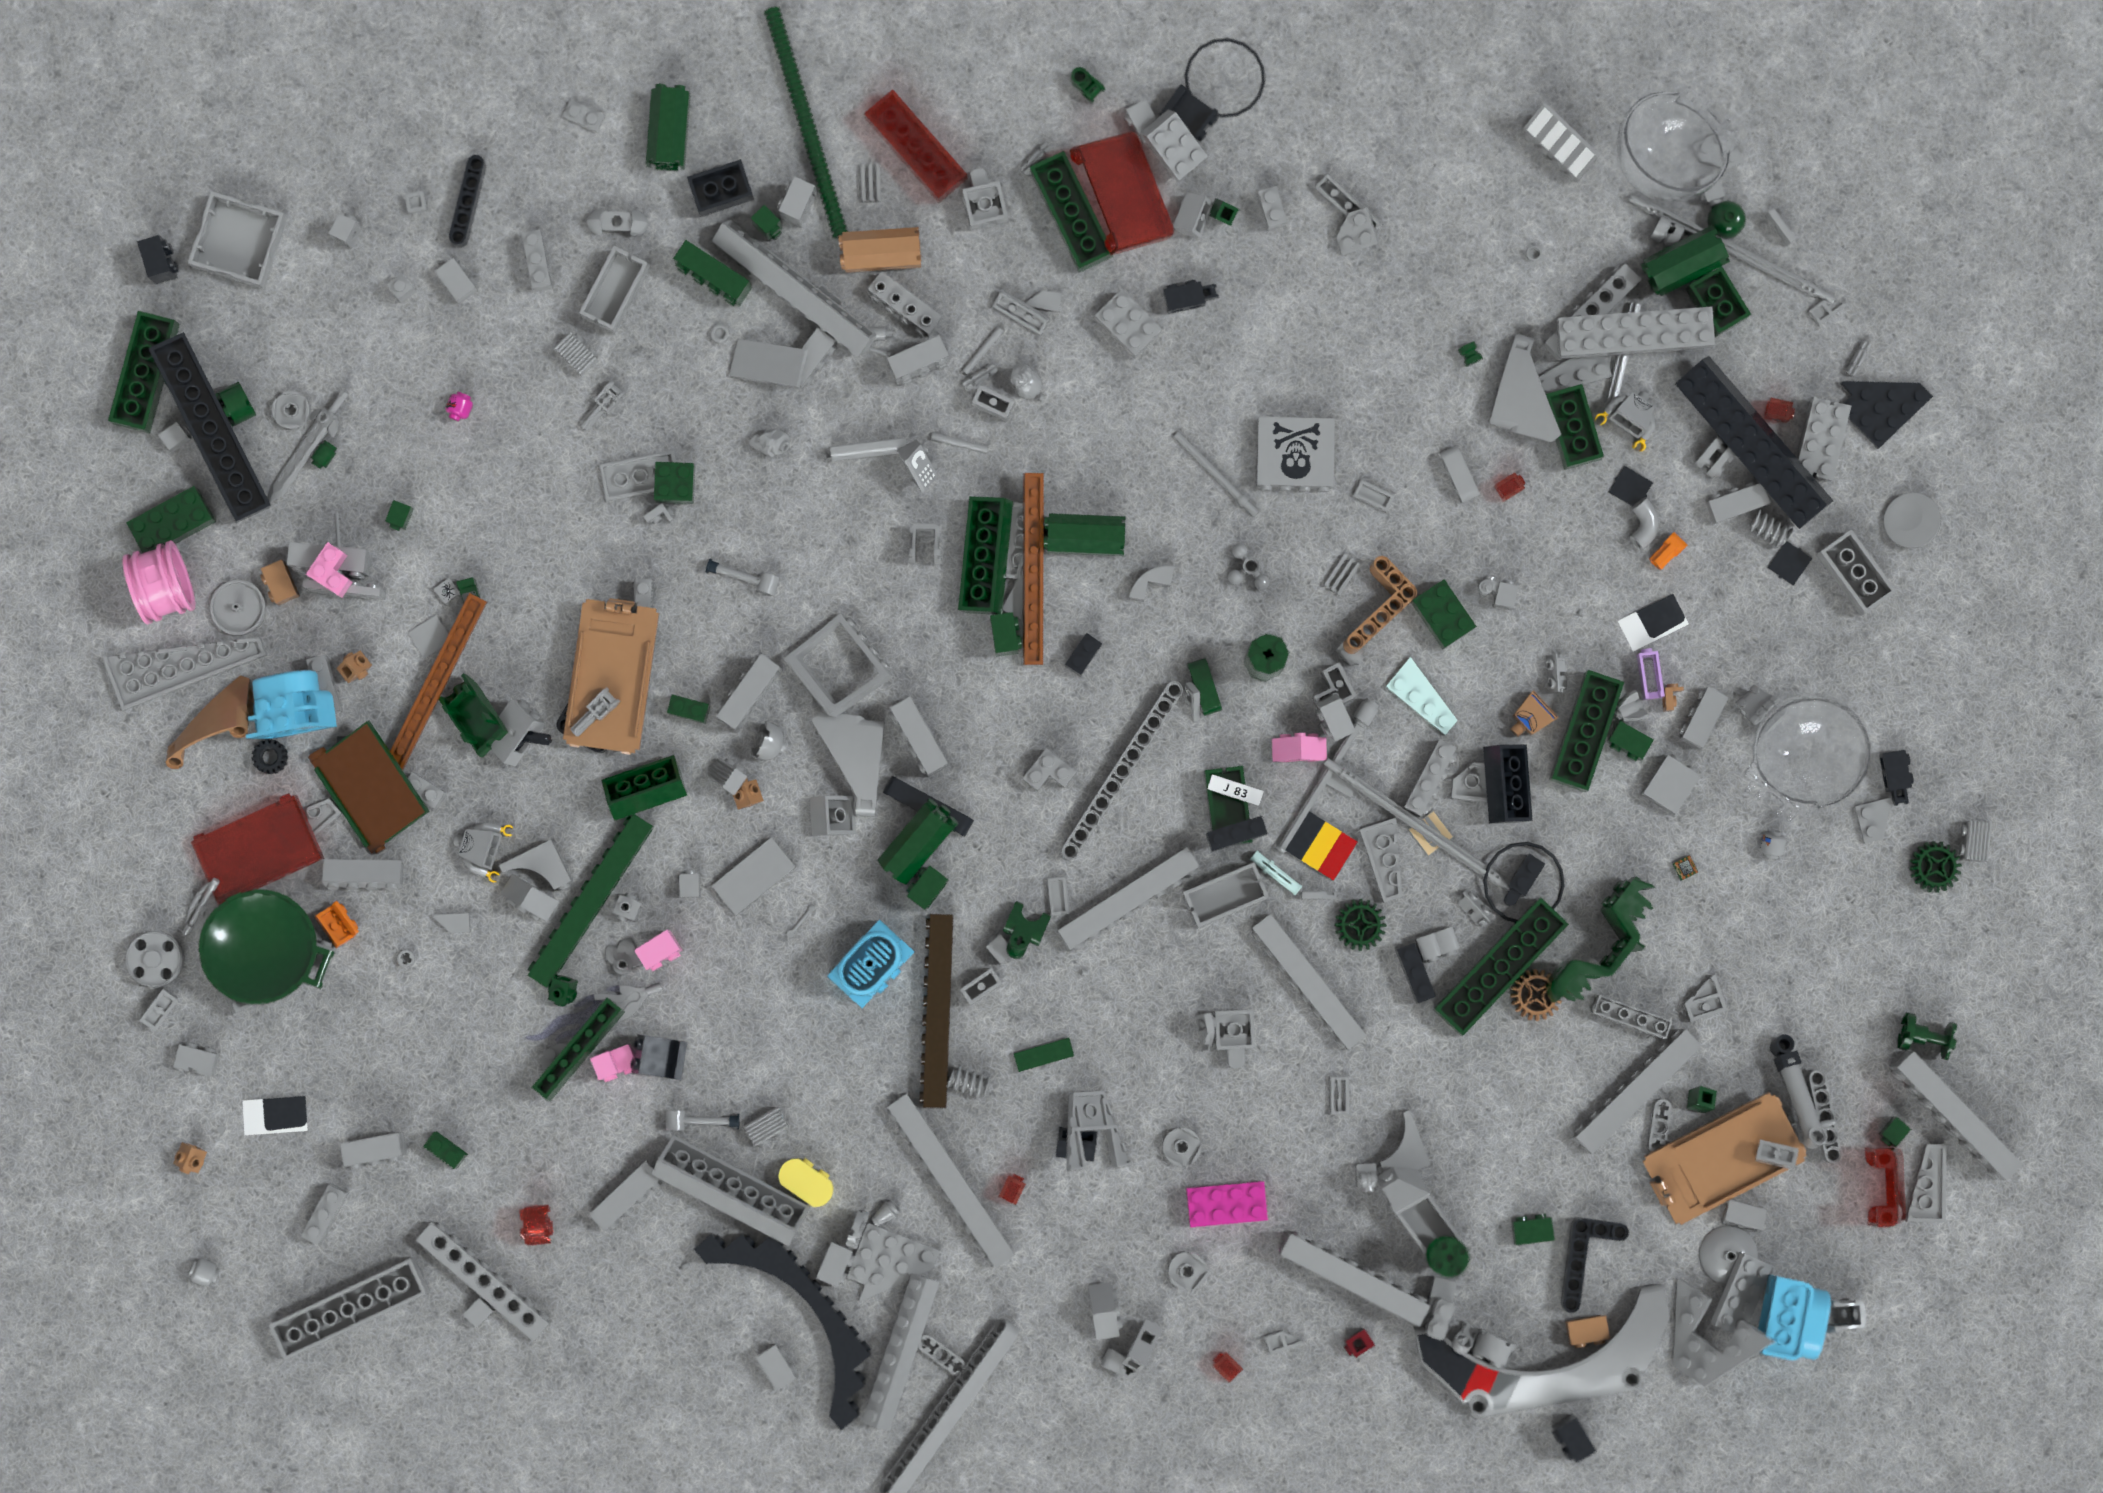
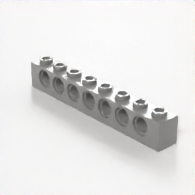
M431 1222L416 1241L534 1342L551 1323L548 1320L550 1317L542 1310L538 1312L533 1307L535 1304L529 1298L523 1299L519 1295L520 1291L515 1286L511 1285L509 1287L504 1282L506 1279L500 1273L496 1272L494 1274L490 1270L491 1266L483 1259L479 1261L474 1257L476 1253L471 1248L467 1247L465 1249L460 1245L462 1241L454 1234L450 1236L445 1232L447 1228L442 1223ZM438 1237L445 1239L444 1247L437 1245L436 1240ZM453 1249L460 1252L458 1260H454L451 1257ZM468 1262H472L475 1265V1270L472 1273L466 1270ZM483 1274L487 1275L490 1279L488 1285H483L480 1281ZM497 1287H501L504 1290L502 1298L495 1295ZM511 1300H516L519 1303L518 1310L510 1308ZM527 1312L531 1313L534 1317L532 1323H527L524 1319V1315Z

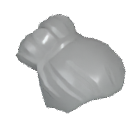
M1026 364L1014 365L1010 381L1016 393L1027 399L1036 397L1042 389L1040 376Z

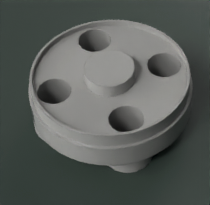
M152 931L138 936L130 944L126 954V966L130 975L135 981L147 987H163L172 983L181 973L184 964V954L179 942L171 935L163 932ZM141 940H144L146 942V948L144 950H140L139 948V942ZM169 941L174 945L173 950L170 952L166 950V944ZM140 967L144 969V975L141 978L137 976V970ZM169 968L172 975L169 979H166L164 971Z

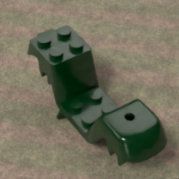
M1637 876L1616 883L1613 887L1614 892L1612 895L1607 896L1601 903L1603 906L1600 911L1619 940L1615 941L1611 946L1612 951L1610 954L1605 955L1601 959L1600 965L1576 959L1561 962L1548 978L1546 984L1547 995L1551 1002H1557L1562 997L1573 1002L1576 999L1584 1000L1585 998L1580 994L1583 991L1582 988L1591 991L1587 978L1598 979L1614 975L1631 952L1642 951L1646 947L1639 942L1640 933L1632 921H1636L1637 918H1646L1642 913L1644 911L1643 907H1647L1649 910L1653 909L1651 902L1639 893L1640 890L1656 888L1653 884L1644 882Z

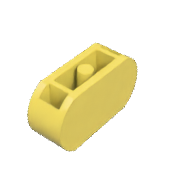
M794 1158L785 1162L779 1171V1181L782 1186L812 1207H820L831 1199L834 1187L827 1172L822 1169L817 1171L813 1168L814 1164L806 1158L804 1160Z

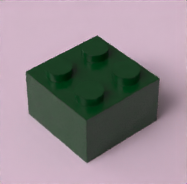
M655 462V503L694 504V463Z
M1013 612L990 615L996 657L1019 654L1018 649H1022L1020 635L1016 636V630H1019L1018 617H1014Z
M930 865L928 868L923 867L918 874L920 879L916 884L912 882L906 890L908 893L907 897L925 911H927L949 882L948 878Z

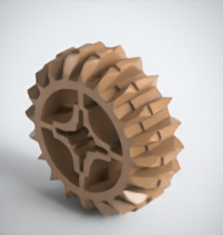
M1533 969V975L1527 970L1526 978L1522 974L1519 977L1522 981L1516 980L1514 982L1518 987H1511V990L1516 991V994H1510V998L1516 997V1001L1511 1002V1004L1519 1005L1515 1009L1516 1012H1519L1521 1009L1523 1010L1521 1017L1528 1013V1020H1532L1533 1015H1535V1021H1539L1540 1015L1543 1020H1546V1013L1550 1016L1554 1015L1551 1009L1558 1011L1559 1008L1554 1004H1561V1000L1554 1003L1550 1001L1549 1005H1547L1544 999L1546 984L1551 973L1544 977L1545 970H1541L1539 975L1537 969ZM1540 979L1546 984L1536 988L1529 980ZM1525 985L1529 995L1522 1002L1521 991ZM1533 990L1535 992L1541 991V995H1539L1541 996L1540 1000L1537 998L1531 999L1532 995H1534L1532 994ZM1537 1002L1543 1010L1532 1011L1526 1006Z

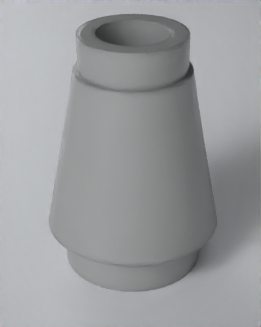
M893 1200L886 1201L871 1219L879 1227L898 1217L901 1210Z

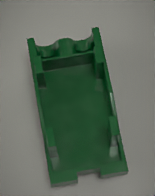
M463 673L461 677L464 682L456 685L450 696H440L439 701L445 713L449 715L456 728L461 732L462 740L470 743L478 756L484 757L492 749V743L495 740L500 741L508 733V730L478 684L471 677Z

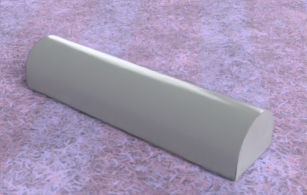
M1326 173L1315 186L1346 217L1350 212L1365 208L1360 201L1329 173ZM1370 212L1375 231L1377 232L1383 226V223Z
M904 437L831 446V459L834 462L898 454L897 450L906 446L907 441Z

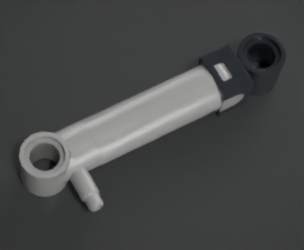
M1782 1034L1771 1042L1770 1051L1777 1057L1774 1059L1777 1071L1782 1073L1803 1132V1143L1807 1148L1815 1149L1826 1142L1828 1136L1825 1128L1835 1125V1120L1819 1121L1800 1068L1802 1062L1798 1051L1791 1052L1794 1049V1040L1789 1035ZM1779 1042L1784 1044L1785 1050L1779 1046ZM1812 1133L1817 1136L1818 1141L1812 1138Z

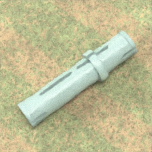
M1258 850L1250 858L1251 861L1263 869V873H1268L1292 892L1293 895H1296L1301 889L1302 885L1278 868L1273 860L1270 861L1259 853Z

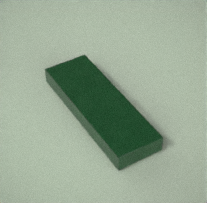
M1069 1038L1014 1053L1019 1072L1074 1056Z

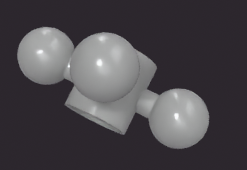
M1236 544L1232 552L1236 558L1243 560L1241 570L1229 572V583L1238 585L1242 582L1244 575L1254 576L1255 587L1259 590H1265L1269 586V579L1258 572L1260 562L1254 557L1247 556L1248 549L1244 544ZM1253 562L1256 565V570L1248 571L1246 564Z

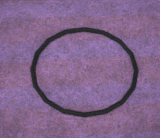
M1230 38L1214 39L1200 46L1190 57L1185 71L1186 88L1192 94L1189 89L1188 73L1192 60L1202 49L1219 42H1232L1242 45L1255 56L1260 65L1262 83L1258 96L1248 107L1237 113L1217 114L1220 118L1235 117L1250 110L1260 99L1265 85L1264 66L1257 53L1244 42Z
M1530 842L1510 844L1498 851L1487 865L1483 879L1485 897L1492 910L1507 921L1515 923L1517 919L1507 917L1495 908L1488 895L1487 878L1490 867L1497 857L1512 847L1528 845L1543 850L1553 858L1560 871L1561 888L1558 899L1552 908L1555 909L1561 901L1565 887L1563 869L1556 856L1538 844Z

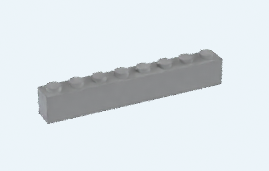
M1186 847L1065 925L1058 932L1070 950L1074 948L1077 951L1085 946L1084 941L1090 938L1092 941L1101 935L1099 931L1104 928L1110 930L1117 925L1116 921L1121 917L1124 920L1134 914L1132 910L1139 907L1141 910L1150 904L1148 900L1155 896L1158 899L1166 893L1164 890L1169 886L1173 889L1182 883L1180 879L1186 875L1190 878L1198 873L1197 868L1200 866L1188 847Z
M1271 914L1251 928L1254 931L1251 935L1258 943L1261 941L1265 945L1263 950L1270 958L1273 956L1276 959L1277 963L1275 965L1281 973L1285 971L1288 974V982L1293 988H1299L1301 991L1299 995L1305 1003L1310 1002L1314 1007L1311 1009L1318 1019L1322 1017L1325 1021V1024H1323L1325 1029L1330 1034L1333 1032L1337 1036L1335 1041L1341 1049L1345 1047L1349 1050L1366 1036Z
M1678 1029L1671 1036L1673 1040L1668 1045L1666 1043L1662 1044L1657 1049L1659 1053L1654 1058L1652 1056L1643 1063L1645 1067L1641 1071L1636 1070L1629 1077L1631 1081L1627 1085L1623 1083L1616 1090L1618 1094L1613 1099L1611 1097L1606 1099L1602 1104L1604 1107L1599 1112L1597 1110L1589 1116L1590 1121L1586 1125L1581 1124L1575 1130L1576 1135L1574 1138L1590 1154H1593L1702 1047L1686 1029L1682 1031Z
M911 1274L862 1420L863 1423L890 1431L940 1283L939 1281L923 1275Z

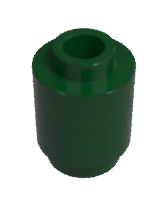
M324 440L310 458L313 459L311 463L319 469L322 467L327 468L336 455L335 451L337 448Z

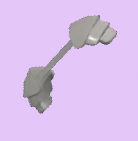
M601 208L589 215L587 224L591 232L598 235H603V231H629L631 236H640L647 230L648 220L643 213L637 210H631V212L604 211ZM615 216L622 218V224L618 227L613 226L611 223L612 218Z

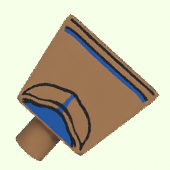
M1533 690L1514 713L1513 717L1517 723L1510 730L1516 737H1519L1525 730L1531 736L1556 720L1558 716Z

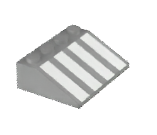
M1545 102L1522 130L1524 133L1523 137L1530 143L1533 141L1538 146V152L1543 156L1547 155L1555 168H1561L1565 172L1564 176L1570 182L1574 181L1577 183L1593 167L1600 156Z

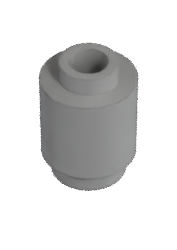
M1350 640V644L1353 647H1357V645ZM1343 642L1336 650L1339 656L1351 666L1354 664L1359 665L1365 658L1362 655L1364 653L1362 649L1355 654L1345 652Z

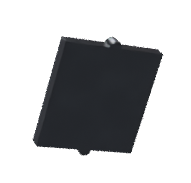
M1624 466L1619 476L1615 477V482L1609 493L1633 507L1638 501L1647 497V492L1653 482Z
M1786 541L1767 568L1776 573L1779 579L1783 578L1794 586L1812 558L1802 552L1801 548H1797Z

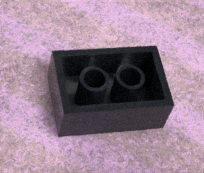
M741 159L687 177L700 217L754 200Z

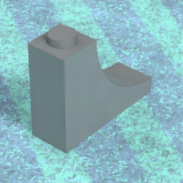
M549 840L499 865L503 873L516 869L535 871L542 875L554 890L559 889L560 892L570 887L569 884L573 882L553 840Z
M1410 1110L1401 1112L1404 1122L1402 1139L1390 1156L1379 1161L1380 1166L1377 1167L1379 1175L1392 1167L1418 1170L1430 1165Z

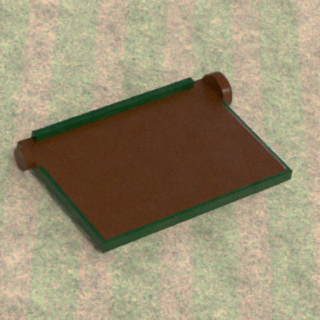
M370 720L366 721L328 751L322 747L308 756V759L315 768L314 771L364 847H367L371 854L375 852L377 855L384 851L386 843L430 812Z

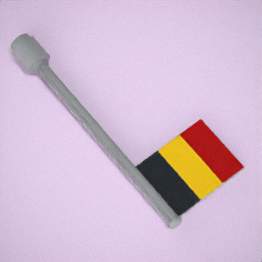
M1368 698L1360 703L1352 716L1355 719L1353 726L1356 732L1346 736L1333 757V762L1339 764L1361 727L1364 728L1365 725L1369 727L1378 712V704ZM1327 767L1276 848L1279 852L1290 853L1334 881L1358 842L1310 812V809L1334 772Z

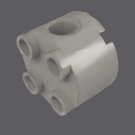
M1481 1328L1472 1349L1474 1351L1472 1355L1481 1360L1489 1359L1491 1360V1365L1504 1368L1508 1366L1517 1344L1495 1333L1490 1334L1487 1330Z

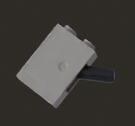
M511 698L499 715L508 733L500 741L495 740L491 746V751L503 763L512 766L518 764L532 743L547 746L552 743L550 734L540 733L545 725L540 719L541 715L529 707L530 704L524 699L517 700Z

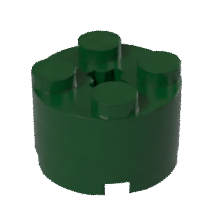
M239 382L215 393L232 427L256 416Z

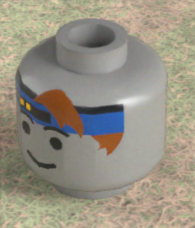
M1770 830V833L1762 835L1759 849L1764 857L1778 859V857L1783 856L1787 839L1781 835L1782 832Z

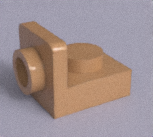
M1667 684V687L1664 688L1665 696L1662 697L1663 712L1674 710L1677 700L1676 696H1673V692H1682L1684 687H1678V684Z

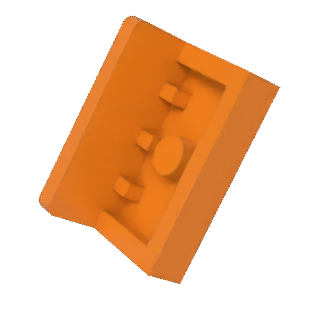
M338 901L333 902L330 907L314 917L336 949L354 938L359 932L356 922L348 917L344 905L339 904Z

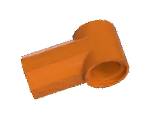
M1675 532L1649 558L1651 563L1660 571L1688 545Z

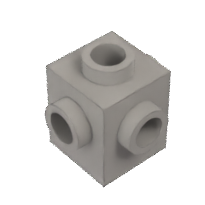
M626 893L625 896L620 895L619 898L616 897L612 904L613 913L617 914L616 918L625 922L628 919L637 921L643 903L635 901L636 896ZM628 904L629 908L625 911L624 906Z

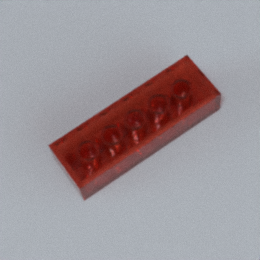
M893 89L864 113L865 120L938 203L943 201L968 179L967 173Z

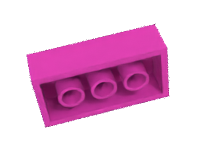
M1264 1181L1186 1188L1190 1227L1268 1221Z

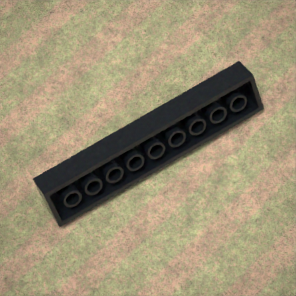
M185 333L178 334L148 348L235 523L270 508L271 504Z
M1710 356L1702 359L1675 383L1799 529L1833 502V499Z

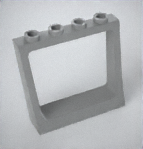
M839 613L817 633L784 658L826 713L833 717H837L894 677L888 670L890 665L884 659L880 660L877 656L879 651L873 645L869 646L867 644V636L862 631L858 632L855 629V626H857L855 621L851 617L846 618L842 613ZM843 625L878 669L879 675L836 703L804 662L803 658L836 628Z

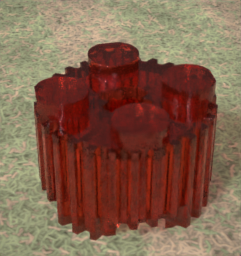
M549 1205L529 1206L520 1209V1220L523 1221V1228H520V1236L528 1246L551 1244L550 1236L554 1232L553 1221L550 1220L547 1213L551 1212Z

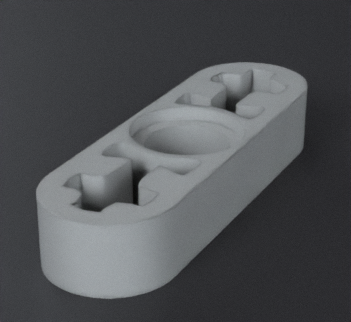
M929 1334L922 1335L918 1348L951 1374L958 1376L961 1371L957 1370L955 1372L953 1371L954 1366L949 1363V1366H946L945 1363L949 1361L951 1355L955 1357L952 1359L953 1362L962 1363L961 1368H964L966 1365L965 1361ZM929 1338L931 1340L930 1344L933 1347L935 1343L939 1345L934 1350L933 1355L929 1353L932 1350L928 1346L922 1347V1339L926 1340ZM944 1349L947 1352L948 1356L945 1360H939L936 1357L938 1350Z

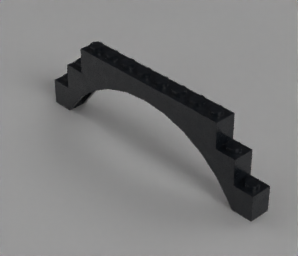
M711 1234L694 1248L705 1264H737L756 1268L773 1275L792 1287L811 1306L819 1318L830 1342L835 1366V1389L829 1417L842 1431L860 1415L858 1412L860 1410L859 1406L854 1401L850 1402L848 1399L866 1385L864 1375L859 1370L856 1372L854 1369L871 1356L869 1351L872 1348L865 1340L861 1342L857 1337L859 1332L853 1325L848 1326L845 1322L847 1318L843 1312L835 1310L833 1307L834 1301L829 1295L824 1296L820 1291L823 1289L816 1280L812 1281L809 1278L810 1272L804 1265L800 1267L796 1262L798 1257L792 1250L787 1251L783 1246L785 1244L769 1237L755 1248L753 1246L755 1241L749 1234L747 1236L742 1234L725 1248L723 1246L725 1242L719 1234L716 1236Z

